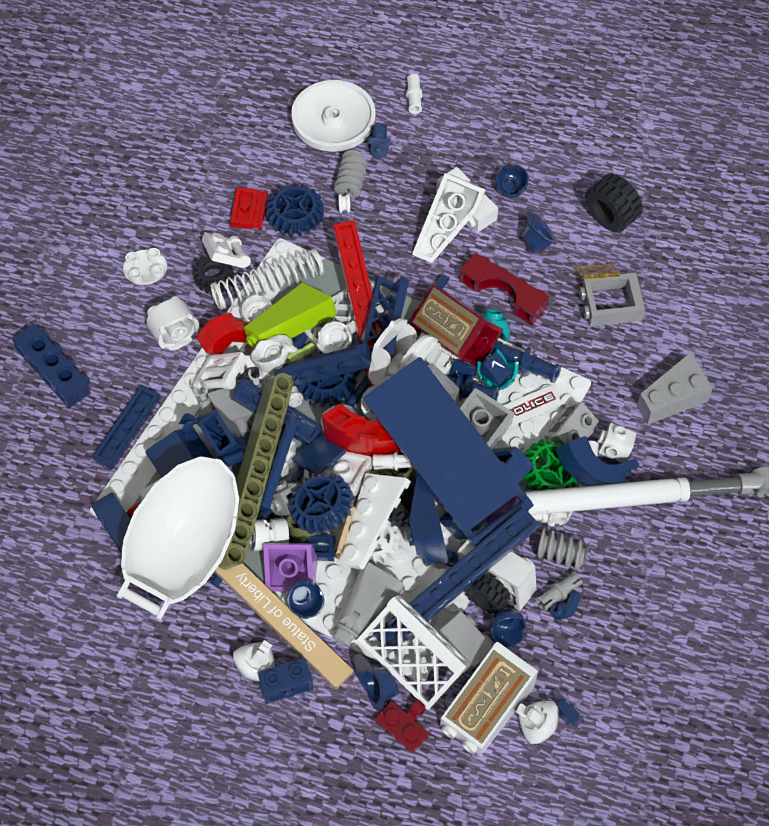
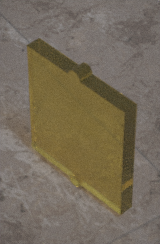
M612 264L576 266V271L583 279L620 276V272Z

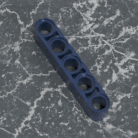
M111 492L92 503L91 506L122 554L123 540L131 519L116 496ZM148 593V596L151 599L156 597L155 595Z

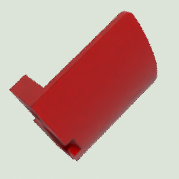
M342 404L322 415L325 439L340 446L347 452L371 457L374 454L389 455L398 452V455H404L379 420H366V417L349 411Z

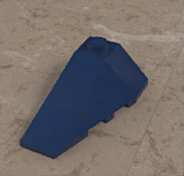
M417 472L409 520L411 531L407 532L409 545H415L416 554L419 556L447 563L448 558L433 492Z

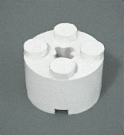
M177 296L159 305L150 307L147 312V327L163 349L177 350L189 344L193 340L191 336L194 332L197 334L199 331L198 320L186 303Z

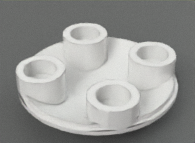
M157 248L129 252L125 256L126 260L123 265L124 275L135 284L148 285L155 283L167 271L166 259Z

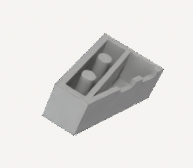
M690 352L640 394L637 407L648 425L708 402L713 388Z

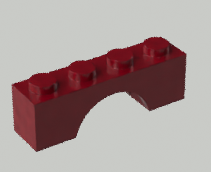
M476 252L460 270L459 282L476 292L487 288H498L507 292L515 303L514 315L532 326L547 308L549 296L544 291L534 288L524 279L517 278L504 267L497 266L487 257L481 256Z

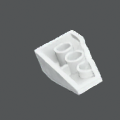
M445 173L412 255L433 263L478 210L485 189Z

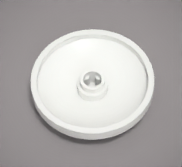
M342 80L321 81L304 89L295 99L292 106V125L298 137L309 146L323 151H344L361 144L371 134L375 125V106L368 93L353 83Z

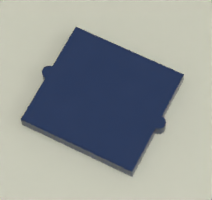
M319 436L308 446H304V449L294 456L292 461L311 473L321 475L330 466H334V463L346 454V451Z

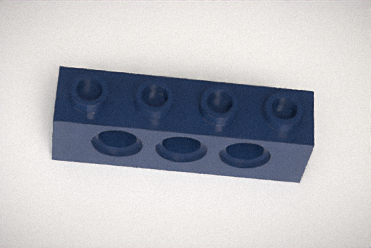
M32 324L12 338L16 351L68 409L91 394L88 377L76 370L77 367L70 358L66 359L63 356L64 353L57 343H51L49 335L43 328L40 330L35 324Z

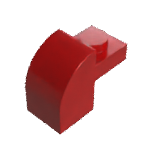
M232 313L222 314L210 320L197 334L196 338L206 353L223 354L232 342L247 343V335L244 330L246 324L242 320H236Z

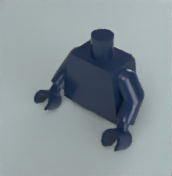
M215 409L211 413L198 414L196 417L189 413L182 416L179 424H184L182 431L190 432L194 424L200 426L215 454L227 467L238 464L243 460L247 442L235 423L219 410Z

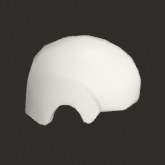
M337 321L327 323L318 332L317 347L323 354L351 347L352 333L344 323Z

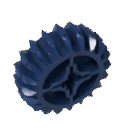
M289 183L288 188L281 185L280 191L274 190L273 196H269L266 205V217L269 220L270 226H274L276 232L281 231L283 236L288 232L291 238L294 233H298V236L301 238L302 232L309 235L310 229L316 231L317 225H321L324 216V204L320 195L316 194L314 189L309 190L307 185L302 188L299 183L292 187ZM281 206L284 208L282 214L278 212ZM307 206H310L312 209L310 213L306 212Z
M320 349L318 354L311 351L310 357L321 355L323 352ZM356 371L342 374L344 378L338 375L314 381L317 383V387L311 383L298 385V392L303 395L305 401L311 399L313 406L317 402L320 403L322 408L325 403H329L330 407L333 406L335 401L341 404L342 398L348 400L349 393L354 391Z
M322 472L319 477L313 473V478L310 480L305 477V483L303 485L297 483L298 490L292 491L294 498L289 499L291 505L289 510L295 524H298L301 530H306L311 535L316 532V534L321 536L324 530L330 534L331 528L339 530L338 524L341 522L346 523L345 516H352L350 509L354 508V502L352 501L354 495L350 490L349 484L342 477H337L332 472L329 475Z

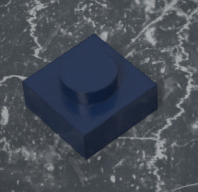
M563 699L557 704L561 710L559 716L567 725L571 723L577 727L585 721L570 701Z

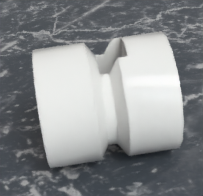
M264 519L256 520L249 544L251 551H263L264 543H289V529L286 519H271L269 523Z

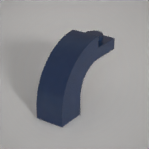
M586 436L569 441L556 448L564 468L575 480L584 486L626 482L625 478L633 475L632 470L640 467L636 458L617 465H609L602 462L594 454Z

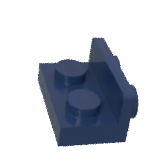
M305 658L258 672L266 705L314 690L313 679Z

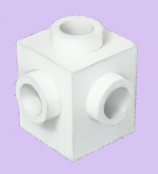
M610 423L607 430H602L598 438V443L601 444L599 454L622 463L626 462L633 449L636 433L622 426Z

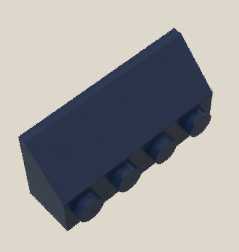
M194 428L190 432H184L182 429L175 430L145 452L161 478L179 464L198 457H213Z

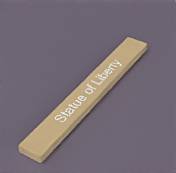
M228 552L230 560H233L232 555ZM244 564L228 570L221 569L220 567L215 569L214 572L302 658H305L307 663L335 690L353 674L354 670L297 615L293 614Z

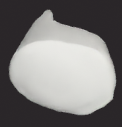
M251 295L242 303L241 320L248 325L273 304L266 295Z

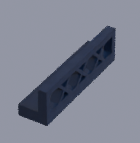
M380 276L375 279L361 344H368L370 341H373L375 344L390 322L401 318L409 279L401 276L395 283ZM380 286L390 289L389 296H383ZM380 303L385 310V314L381 316L376 309V305ZM372 323H378L381 333L375 334ZM397 336L383 347L390 357L394 353Z
M364 343L286 363L282 368L274 370V376L279 373L288 374L293 381L294 387L370 368V347Z

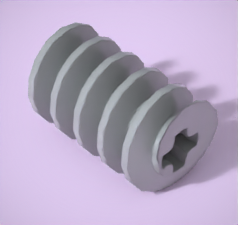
M356 150L344 152L334 187L337 194L345 196L349 193L351 198L359 197L361 194L362 182L368 167V163L361 152Z
M544 528L538 544V558L541 559L547 553V561H551L556 556L557 564L560 565L565 559L566 567H570L575 562V570H579L584 565L590 542L583 548L582 540L579 539L576 545H574L573 537L570 536L564 542V534L561 533L555 539V531H551L546 536Z

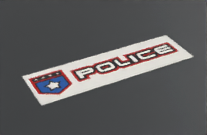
M550 385L503 406L515 413L510 426L512 427L563 405V402L553 386Z

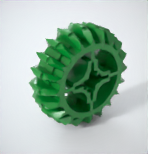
M552 438L547 439L546 442L542 439L537 444H531L529 449L524 452V455L534 465L522 479V481H528L529 483L526 489L533 488L535 491L579 487L578 481L567 472L556 452V448L561 446L560 440L554 443ZM539 456L541 460L539 462L541 467L537 470L536 458ZM566 470V482L563 484L562 471Z

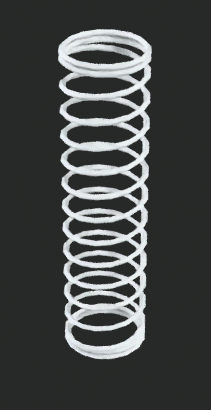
M311 249L307 251L306 255L300 253L298 258L293 255L290 260L284 258L282 263L276 261L274 266L269 263L266 269L260 266L258 272L252 269L250 275L244 272L242 278L237 274L234 277V281L227 277L226 284L222 280H219L218 284L216 282L211 283V291L217 307L220 310L226 309V304L220 290V282L225 286L230 303L234 306V301L228 288V279L235 286L240 303H242V297L236 284V277H239L242 281L246 297H250L244 281V274H247L250 278L254 294L259 295L253 281V271L258 275L262 291L266 295V287L260 274L261 268L266 272L269 286L273 292L275 288L269 275V266L274 269L277 283L280 289H283L281 278L276 269L277 263L283 268L287 285L291 286L289 275L284 266L285 260L291 265L293 278L298 284V275L292 264V259L296 258L301 275L306 281L307 276L300 262L301 255L306 258L308 270L312 278H315V273L318 276L323 275L324 268L319 253L316 249Z

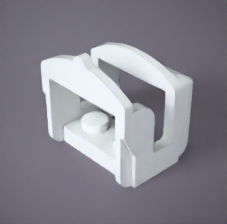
M399 318L391 321L374 344L368 373L372 384L376 386L381 385L418 357H421L427 365L431 363L435 365L442 353V349H440L441 344L438 343V339L431 335H424L416 341V330L407 324L406 319ZM397 336L394 348L395 357L391 359L389 353L383 347Z

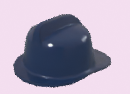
M527 212L526 218L528 223L522 233V237L526 241L528 250L531 253L537 250L542 252L551 244L556 245L553 233L546 222L535 213Z
M357 654L354 656L353 667L355 674L366 691L373 708L380 711L383 709L385 701L399 694L395 678L389 669L381 665L372 666L363 655Z

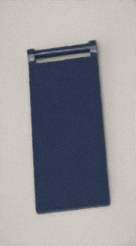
M421 357L415 359L363 397V401L464 533L473 548L523 506L527 511L534 507L530 498L522 491ZM513 497H518L519 503L476 535L471 531L474 526Z

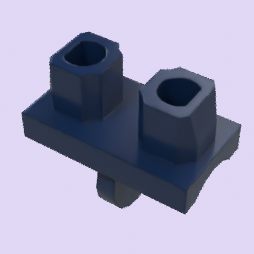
M375 124L374 133L369 136V144H372L370 148L371 154L375 158L381 159L388 154V145L391 143V136H387L388 124Z

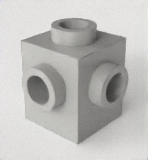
M286 481L278 483L270 507L275 515H286V517L291 515L289 499L294 498L292 491L298 490L297 483H286Z

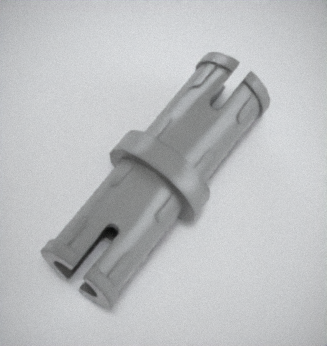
M572 572L559 583H553L551 589L536 598V603L541 602L538 605L539 608L547 611L548 608L559 600H565L567 594L582 585V579L577 581L580 576L576 572Z

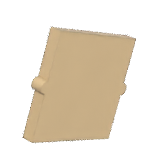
M355 507L350 509L352 516H353ZM347 516L336 552V559H340L352 516Z

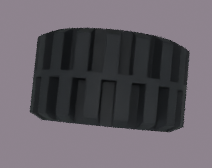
M606 174L586 191L585 202L589 212L608 231L620 233L642 215L643 205L638 192L625 178L620 177L618 174Z

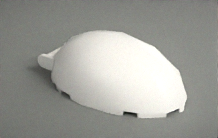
M206 457L195 458L177 465L153 485L135 510L123 540L121 568L125 582L117 594L118 598L121 599L123 597L156 615V619L161 620L169 604L186 599L207 582L223 560L235 531L239 505L235 476L222 460ZM131 582L164 600L165 603L161 607L127 588Z

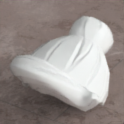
M276 335L258 342L252 351L251 358L255 366L262 371L260 380L266 382L274 377V370L280 369L284 365L288 354L297 351L290 337Z

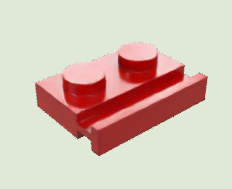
M237 187L230 222L232 228H259V230H262L268 190L261 192L258 189Z

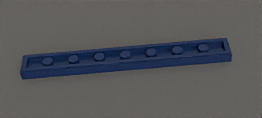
M523 506L413 599L409 605L428 622L536 531L540 524ZM395 615L385 623V628H397V617ZM398 631L385 632L386 646H398ZM402 631L403 642L413 635L411 631ZM374 632V636L381 643V632ZM386 649V650H387V652L390 654V653L393 652L395 649Z

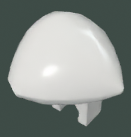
M264 640L263 642L251 643L233 652V661L239 672L249 680L259 681V671L275 667L271 650L273 645Z
M540 701L528 706L520 703L516 713L519 714L522 731L530 744L542 743L554 734L558 725L559 714L558 707L554 701Z

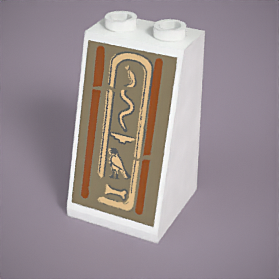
M496 642L441 717L440 726L442 727V732L451 739L455 737L461 741L463 748L469 753H477L481 756L516 712L520 703L522 704L534 689L538 671L499 642Z

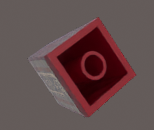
M434 284L425 293L423 302L414 311L413 318L410 321L412 325L426 335H431L438 339V343L457 358L478 367V361L483 362L504 330Z

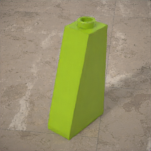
M302 282L244 327L247 343L252 348H255L261 340H267L276 335H286L293 338L336 316L337 311L332 296Z

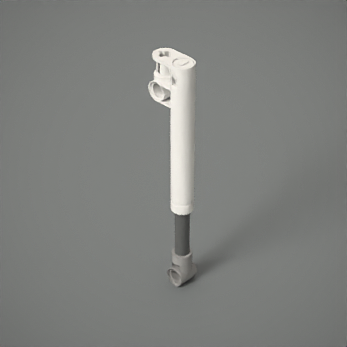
M769 467L757 468L751 473L737 474L735 477L688 481L684 477L528 491L524 493L534 504V507L528 510V512L535 520L547 523L549 526H555L557 523L560 525L567 523L573 511L688 501L691 496L737 492L738 495L756 493L758 497H763L764 494L769 496Z

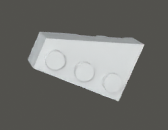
M468 539L458 550L459 561L474 549ZM513 551L508 553L485 573V575L489 574L492 579L496 578L498 583L504 584L503 587L509 590L511 599L516 602L514 607L519 611L537 590L535 565L528 558H521Z

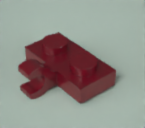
M417 700L411 706L407 714L391 701L375 718V722L412 754L429 737V733L416 722L426 711V705L420 700Z

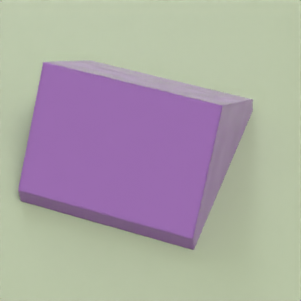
M312 543L263 544L265 584L269 590L287 592V589L293 582L303 579L316 582L318 559Z

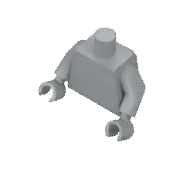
M259 368L260 375L258 378L251 376L250 369L248 372L249 378L253 380L255 386L263 390V385L259 380L262 377L261 369ZM201 383L204 389L202 394L197 393L196 387H193V394L200 398L199 404L203 414L211 413L217 409L235 423L244 438L250 435L249 426L253 425L256 414L231 400L239 384L233 389L226 390L223 388L207 393L208 388L206 384Z

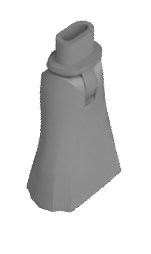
M367 562L364 570L360 569L350 595L335 625L337 629L332 638L348 647L352 640H357L386 608L387 603L405 589L404 585L399 579Z

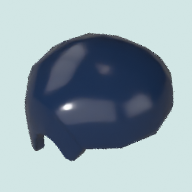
M518 164L512 167H504L496 176L495 186L501 195L507 198H516L521 196L527 189L529 175L526 169Z
M305 579L293 582L287 589L285 597L288 609L302 619L316 617L323 610L325 602L320 587L316 583Z
M511 609L497 612L490 620L489 631L494 643L499 642L504 647H511L522 642L524 639V629H527L525 618L519 611Z

